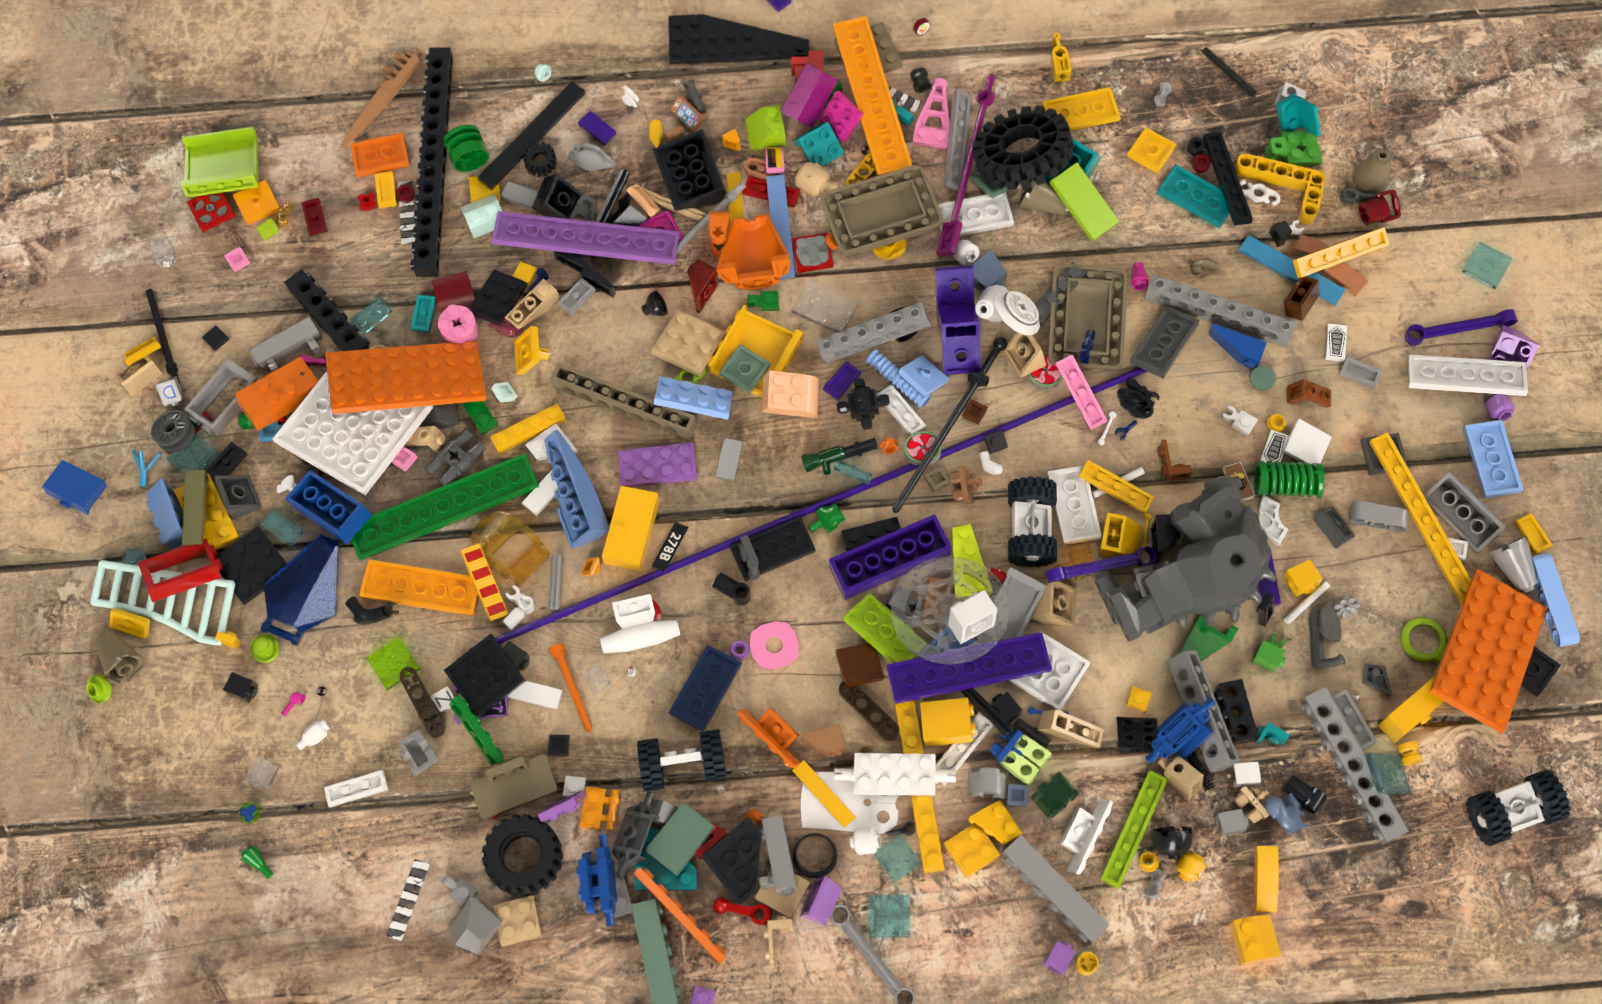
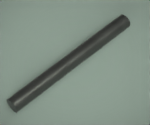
M1207 47L1202 50V53L1252 98L1257 95L1258 92L1211 50Z

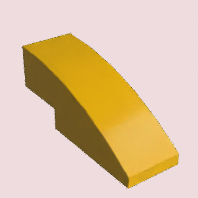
M1257 846L1254 848L1255 870L1253 871L1255 912L1276 913L1279 882L1278 846Z

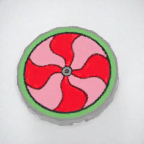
M1043 353L1046 366L1028 374V377L1034 386L1047 390L1058 386L1063 378L1057 366L1049 362L1048 353Z
M918 431L911 434L904 444V453L907 460L913 465H920L937 436L928 431ZM942 444L929 465L934 464L940 458Z

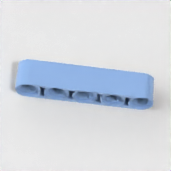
M1545 553L1531 556L1537 584L1534 586L1540 604L1547 607L1545 618L1556 647L1579 643V632L1551 554Z

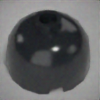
M1175 826L1156 828L1154 831L1151 830L1152 844L1160 854L1168 855V859H1178L1180 854L1186 853L1192 845V828L1187 826H1181L1182 830L1175 828Z

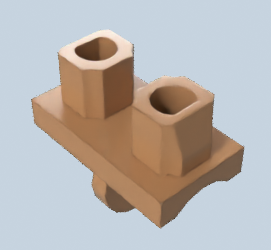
M959 466L958 471L950 474V480L953 485L961 484V489L953 491V499L956 502L966 501L968 504L974 503L972 491L973 493L978 492V487L983 484L982 479L976 478L975 473H971L969 476V471L965 470L964 466Z

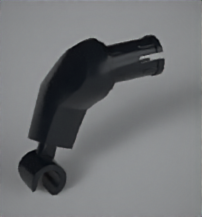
M355 596L345 602V605L354 615L353 620L360 625L377 623L391 617L392 614L399 613V610L393 611L392 609L397 603L390 602L374 609L363 608Z

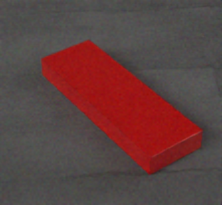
M748 176L743 195L769 201L767 181ZM785 186L787 206L795 208L800 190Z

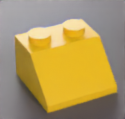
M1270 915L1237 919L1229 924L1240 965L1281 956Z

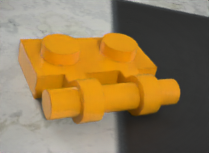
M586 786L585 793L587 797L583 802L580 828L601 830V823L605 822L607 823L606 830L614 831L615 823L618 820L616 816L617 806L620 805L621 800L619 798L620 790L612 789L611 797H606V789ZM604 804L610 805L608 815H603Z

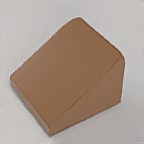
M682 126L665 132L667 143L685 136Z

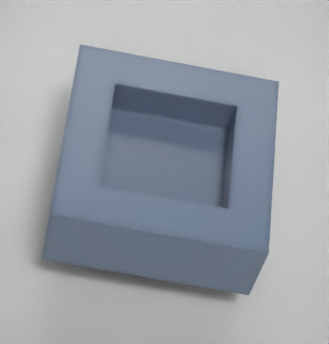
M1008 784L1006 806L1027 807L1028 786Z

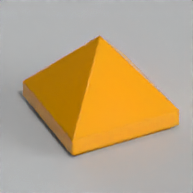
M587 558L581 575L592 576L600 573V558Z

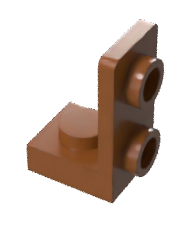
M1302 379L1287 385V403L1293 405L1303 400H1308L1328 408L1331 406V390Z
M1166 439L1162 440L1157 451L1159 458H1162L1161 472L1162 475H1165L1166 482L1189 479L1192 473L1191 465L1177 464L1172 467Z

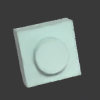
M508 382L496 383L491 388L500 403L514 401L517 398V394Z

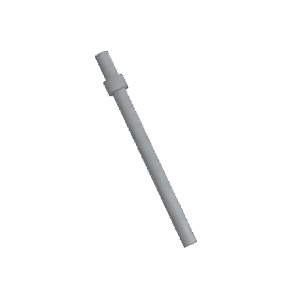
M740 182L732 191L729 190L724 195L725 198L711 211H722L729 203H733L737 199L736 196L746 185ZM710 212L679 241L677 253L709 223Z

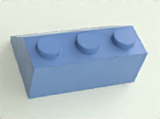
M162 478L147 493L149 499L147 506L150 512L154 513L155 517L152 520L155 527L160 530L161 534H158L161 544L166 545L171 550L183 545V514L175 492Z

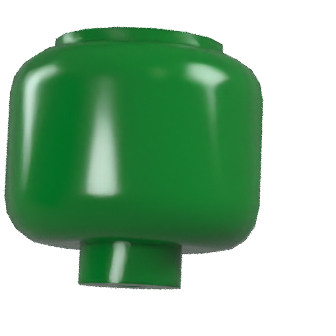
M240 413L238 416L239 426L242 429L254 428L245 413Z

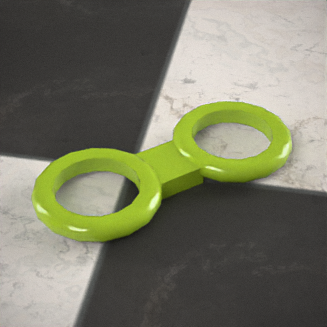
M1418 617L1411 619L1404 625L1401 630L1400 642L1403 650L1409 657L1420 662L1435 661L1440 664L1448 638L1444 628L1438 622L1431 618ZM1420 625L1433 629L1439 639L1436 651L1429 654L1416 651L1409 641L1411 629Z

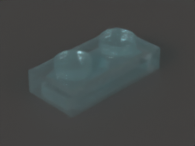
M379 297L353 317L351 322L364 335L391 314L392 311Z
M274 510L261 523L262 527L290 547L304 533L300 528Z

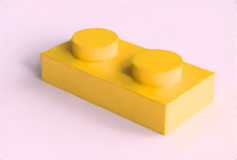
M115 607L110 611L109 628L143 639L149 636L150 619Z

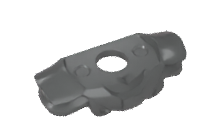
M587 194L582 195L569 219L580 215L584 221L594 222L596 200Z

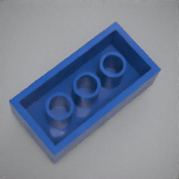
M311 470L306 473L285 498L296 511L345 544L350 542L372 516L363 504Z

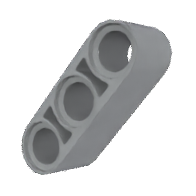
M1354 501L1352 502L1350 522L1355 525L1387 531L1405 532L1407 530L1409 511L1398 507Z

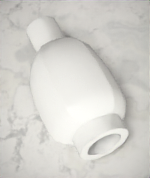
M323 719L321 721H314L304 730L302 739L296 743V746L302 750L307 745L313 746L326 737L330 726Z

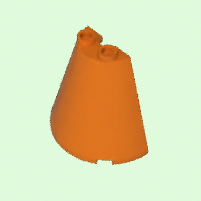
M758 215L750 221L745 218L732 219L717 264V272L721 279L727 284H735L736 288L744 290L764 289L780 282V278L783 275H787L790 269V256L769 215Z

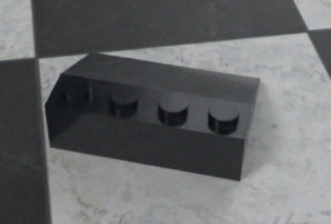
M703 129L653 149L675 211L714 205L725 198L724 195L727 191Z

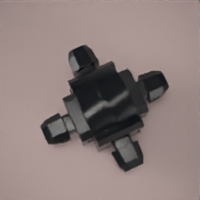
M859 378L854 381L855 389L851 390L852 393L847 394L848 402L842 401L836 404L837 411L840 414L850 411L851 419L856 418V421L861 422L862 428L868 430L872 428V419L875 418V415L879 414L878 406L884 407L890 404L889 395L882 394L876 397L875 389L870 390V387L865 385L864 380Z

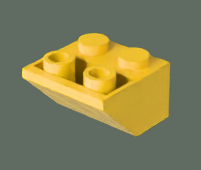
M1107 512L1098 556L1111 558L1135 553L1140 548L1143 526L1127 516Z

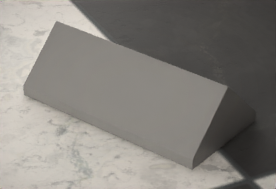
M1451 471L1424 495L1428 504L1465 541H1468V544L1477 553L1506 528Z

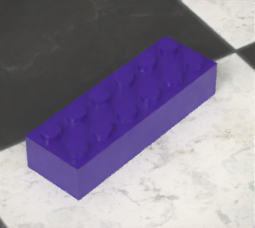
M934 514L830 558L829 568L844 600L950 556L952 547Z

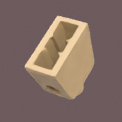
M1179 756L1173 761L1169 757L1159 760L1158 764L1165 770L1164 777L1168 778L1167 782L1189 802L1202 788L1203 774Z

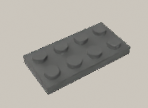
M1166 305L1131 357L1130 363L1164 379L1197 329L1200 320Z

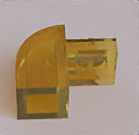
M1089 543L1070 547L1068 552L1070 562L1055 565V568L1093 561ZM1087 574L1075 577L1076 582L1085 578Z

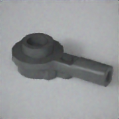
M1349 187L1341 191L1339 198L1343 204L1353 205L1357 200L1375 198L1376 193L1358 192L1357 189Z

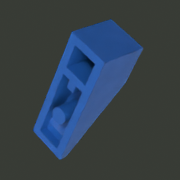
M1216 324L1212 325L1209 336L1238 363L1243 364L1247 368L1258 367L1267 342Z

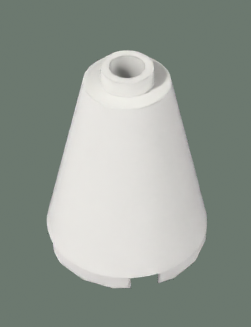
M993 285L981 293L975 307L979 317L992 322L1003 321L995 308L994 298L997 292L1007 290L1006 287Z

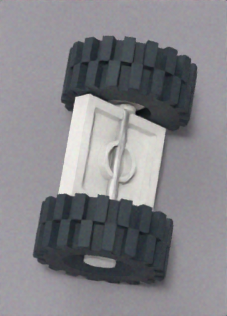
M1028 476V478H1016L1008 484V504L1012 507V537L1008 540V561L1011 564L1014 563V565H1020V567H1045L1048 564L1052 565L1054 562H1057V540L1052 537L1051 508L1056 506L1057 485L1052 479Z
M720 730L699 732L701 751H697V747L685 749L684 753L677 754V750L668 751L662 757L658 738L637 741L643 790L664 789L662 766L697 760L703 761L706 782L725 780L726 770Z
M1548 769L1525 777L1523 783L1496 793H1492L1490 790L1467 799L1466 806L1468 808L1466 810L1469 813L1468 818L1472 822V827L1476 830V835L1480 836V840L1486 846H1492L1509 840L1512 837V832L1540 822L1550 825L1570 816L1569 811H1571V807L1568 805L1570 801L1566 797L1567 792L1563 790L1562 782L1559 783V778L1554 776L1552 771Z

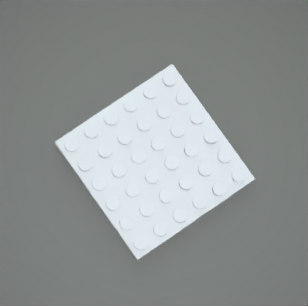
M326 372L272 440L277 445L366 496L433 409V405L332 414Z

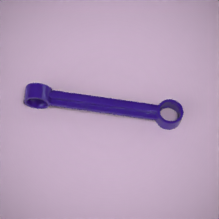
M1507 309L1492 316L1426 328L1413 324L1407 329L1404 337L1409 345L1417 346L1427 338L1493 326L1501 328L1504 325L1509 327L1516 324L1518 320L1515 311ZM1409 332H1419L1421 339H1413Z
M1144 546L1131 554L1046 570L1048 583L1136 564L1140 567H1146L1156 561V552L1152 547ZM1142 550H1145L1150 556L1148 563L1141 560L1140 553Z

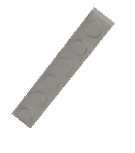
M958 88L953 91L944 185L956 191L959 189L965 165L971 95Z

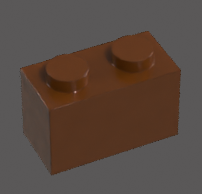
M1307 276L1298 279L1284 301L1286 316L1300 321L1304 320L1320 295L1319 280Z

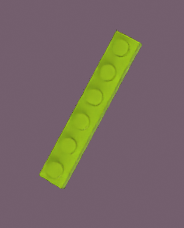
M1149 770L1100 881L1117 889L1120 888L1168 778Z

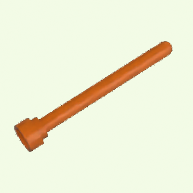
M563 643L552 645L549 647L550 654L559 663L585 731L591 732L592 725L564 657L566 655L565 646Z

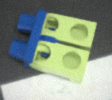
M1019 730L1017 732L1013 731L1008 737L1002 734L1000 738L1008 744L1004 748L995 742L989 752L996 758L998 765L1014 775L1023 785L1029 787L1049 761L1052 753Z

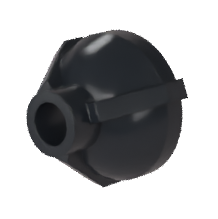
M657 290L651 292L647 297L646 304L642 305L644 314L656 316L668 314L663 297Z

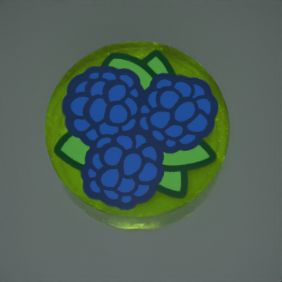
M245 803L239 809V818L247 824H252L259 819L260 809L254 803Z

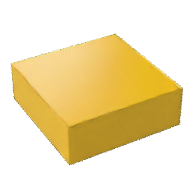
M520 261L512 277L525 281L530 286L538 270L536 267Z

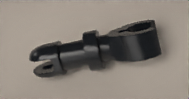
M1133 378L1127 380L1126 384L1131 390L1137 389L1149 399L1150 397H1155L1157 400L1160 399L1156 392L1148 391L1147 387L1138 384L1137 380Z

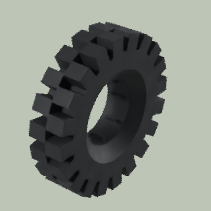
M1031 106L1022 107L1020 114H1017L1016 108L1008 110L1007 118L999 114L993 118L995 124L988 121L983 126V131H978L975 136L976 141H973L972 153L978 173L981 178H984L986 183L989 185L993 183L994 187L1003 189L1006 185L1007 190H1017L1019 183H1021L1022 189L1032 188V180H1035L1037 185L1045 183V175L1052 179L1059 174L1058 168L1063 170L1068 165L1067 159H1071L1073 155L1072 149H1074L1071 132L1065 117L1061 113L1057 115V111L1051 108L1046 111L1043 106H1036L1033 112ZM1035 138L1039 140L1035 146L1019 153L1006 151L1010 144L1019 139Z

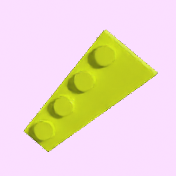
M971 524L952 528L955 603L963 602L973 593H980L984 590L988 596H991L993 591Z

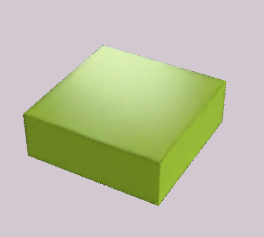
M271 218L256 228L264 241L279 231Z

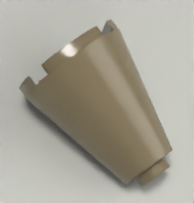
M1377 149L1356 167L1353 181H1355L1356 187L1363 193L1383 192L1390 182L1391 154L1385 149Z
M1032 180V188L1025 189L1019 201V206L1031 210L1061 216L1069 212L1047 181L1037 185L1035 180Z
M104 631L98 635L95 643L107 681L118 685L121 684L120 681L127 680L129 682L138 676L144 667L142 665V662H144L143 658L112 631Z

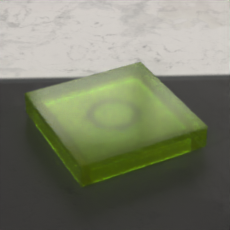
M400 636L366 657L386 690L401 682L399 674L403 668L412 667L416 672L421 669ZM409 672L405 673L406 677L404 678V680L412 674H410Z

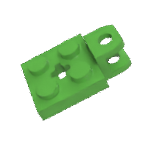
M1308 131L1281 132L1279 137L1272 138L1269 141L1270 145L1264 149L1267 159L1280 162L1285 160V163L1292 165L1320 166L1323 162L1317 136ZM1301 146L1304 148V150L1301 151V149H1298L1297 147Z

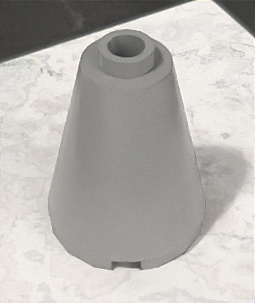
M1526 536L1489 552L1491 558L1518 591L1523 590V593H1527L1535 589L1534 585L1537 584Z

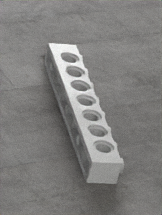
M1154 274L1144 300L1162 306L1167 305L1182 313L1283 347H1287L1296 325L1294 321Z
M1325 687L1304 697L1301 701L1302 711L1311 719L1313 730L1319 733L1322 739V746L1332 756L1331 761L1334 767L1340 770L1343 783L1353 793L1352 798L1361 807L1364 820L1370 823L1373 828L1375 839L1384 845L1409 832L1327 688ZM1317 709H1322L1326 717L1320 716ZM1327 727L1334 728L1336 734H1330ZM1338 744L1345 747V753L1338 749ZM1348 762L1355 764L1356 771L1348 767ZM1359 780L1366 783V789L1359 786ZM1369 798L1376 801L1377 807L1370 805ZM1379 817H1384L1387 820V825L1381 824Z

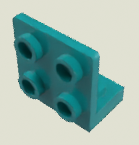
M1294 93L1276 103L1281 132L1294 131L1300 127L1317 137L1321 135L1318 108L1315 104Z
M829 122L821 123L792 140L795 147L801 146L808 161L814 164L818 163L821 166H825L844 155V151Z

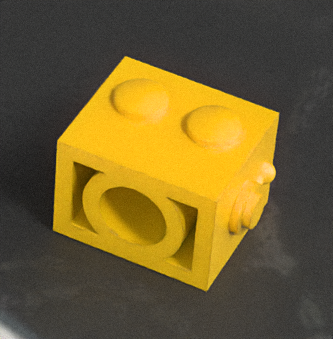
M1310 559L1286 570L1283 577L1295 597L1303 593H1312L1323 579Z

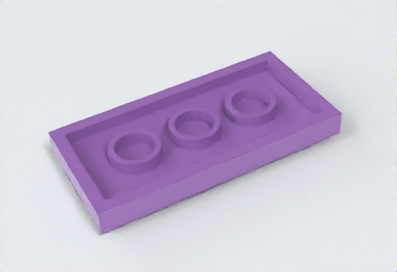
M693 442L618 451L621 486L640 487L697 480Z

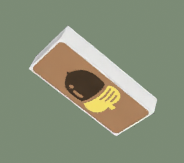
M1241 462L1222 468L1224 476L1232 478L1239 476L1243 485L1239 488L1243 498L1241 502L1255 497Z

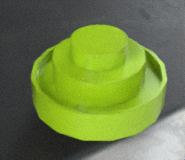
M270 634L258 635L250 645V654L260 663L272 662L280 652L279 642Z
M102 674L90 676L86 687L91 700L95 703L108 701L111 695L112 684Z

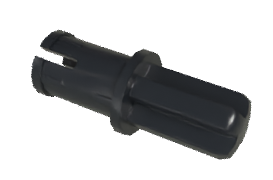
M1018 718L1013 725L1015 730L1021 731L1045 749L1051 742V739L1040 733L1037 727L1033 728L1021 718Z

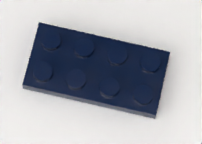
M707 645L671 707L669 714L700 731H705L741 668L742 662Z

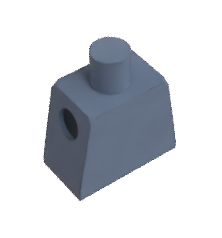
M992 250L972 264L974 268V287L980 292L993 285L1006 287L1004 282L1007 272Z

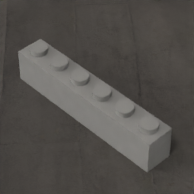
M1021 835L1003 852L1004 863L1009 868L1014 867L1019 872L1017 874L1024 883L1028 882L1033 887L1032 891L1039 898L1043 897L1048 902V908L1053 913L1058 912L1063 917L1061 919L1062 922L1069 929L1073 928L1078 933L1076 936L1082 943L1091 945L1110 926Z

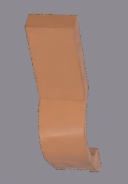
M1300 234L1297 238L1298 241L1295 244H1291L1288 249L1295 254L1304 253L1308 255L1329 246L1318 239ZM1343 262L1324 269L1326 276L1355 296L1359 294L1369 281Z

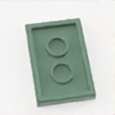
M683 802L648 845L645 852L677 876L715 829V826Z

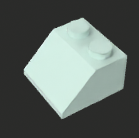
M494 194L460 207L473 238L494 231L497 213L502 211Z

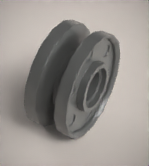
M167 411L154 421L151 427V436L164 451L178 452L192 442L195 436V426L181 411Z

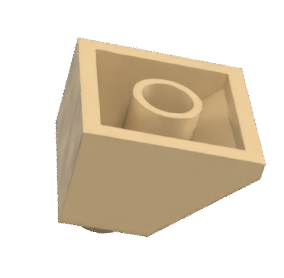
M1048 579L1039 581L1047 585V588L1032 615V620L1044 625L1075 626L1076 588L1059 581L1048 583Z

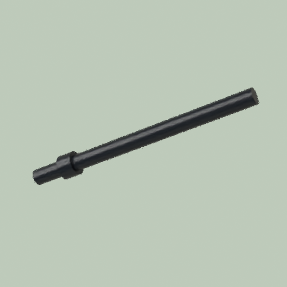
M148 289L145 292L166 360V371L170 374V378L176 376L180 384L177 374L178 367L171 354L154 292L152 289Z

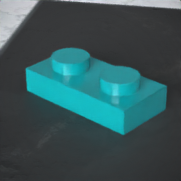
M417 295L410 326L411 331L430 333L437 301L436 297Z

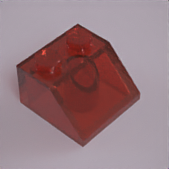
M697 259L694 264L692 263L689 266L687 273L695 310L700 314L718 287L716 268Z

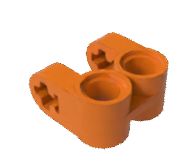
M710 211L709 233L713 255L720 257L730 227L729 212ZM718 244H722L721 250H717Z

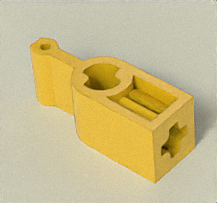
M1054 33L1050 61L1054 83L1070 81L1072 70L1068 50L1060 45V34Z

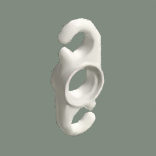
M1245 180L1240 181L1241 186L1246 184ZM1248 182L1249 188L1243 190L1245 197L1250 198L1254 202L1263 201L1269 204V196L1276 198L1274 202H1271L1272 206L1280 202L1278 192L1267 188L1263 184L1254 185ZM1254 190H1261L1263 196H1256Z

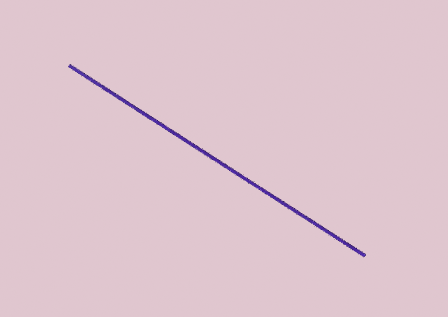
M1138 367L1091 387L1093 394H1096L1148 371ZM1069 396L942 450L939 459L984 441V435L1000 429L1003 432L1070 405L1075 401L1072 396ZM912 463L669 564L666 571L657 569L495 638L499 644L730 548V545L740 542V537L748 535V537H752L799 516H806L821 507H827L913 471L918 466Z

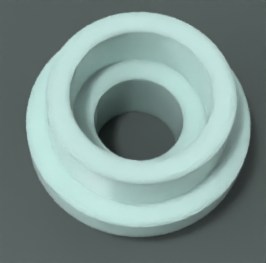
M547 64L538 65L535 69L537 79L541 82L549 79L551 67Z

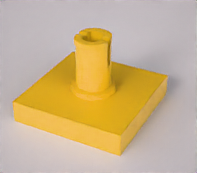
M530 326L514 340L517 375L523 376L540 359L547 360L549 358V353H546L549 352V349L539 347L538 327Z

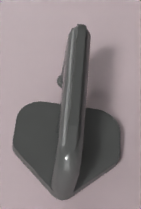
M1320 602L1313 607L1309 616L1312 666L1315 669H1324L1341 664L1345 665L1346 660L1342 654H1338L1334 658L1324 659L1323 636L1334 642H1339L1342 635L1341 622L1332 602Z

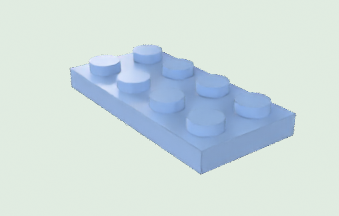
M659 376L654 405L728 420L733 391Z
M1497 420L1465 425L1463 431L1483 498L1521 493L1524 489L1503 421Z

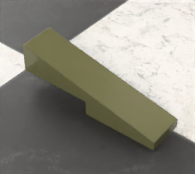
M205 469L185 471L183 546L203 544L207 516L205 504L209 481Z

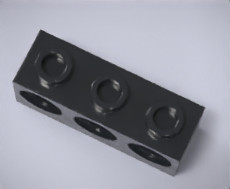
M1243 680L1219 683L1215 688L1216 690H1214V696L1216 701L1220 703V712L1233 745L1255 741L1259 736ZM1225 690L1232 691L1234 697H1228L1225 694ZM1230 709H1236L1239 712V716H1233ZM1236 728L1243 729L1245 735H1238L1236 732Z

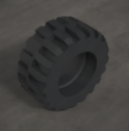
M518 814L512 815V819H502V824L498 827L494 825L491 828L493 831L491 835L487 834L485 838L486 845L482 846V853L484 854L482 864L485 866L484 870L491 881L502 891H506L514 896L516 894L528 896L529 893L535 895L539 893L541 888L546 889L549 887L548 883L557 878L556 873L558 870H561L562 864L560 862L563 859L561 842L550 825L546 822H541L536 816L534 818L531 817L529 814H523V817H519ZM518 838H533L539 843L541 848V858L538 864L526 873L516 874L511 872L504 863V854L507 847Z

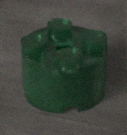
M1059 771L1051 778L1048 784L1046 782L1041 784L1036 789L1037 792L1031 796V799L1049 820L1064 810L1070 800H1075L1079 792Z

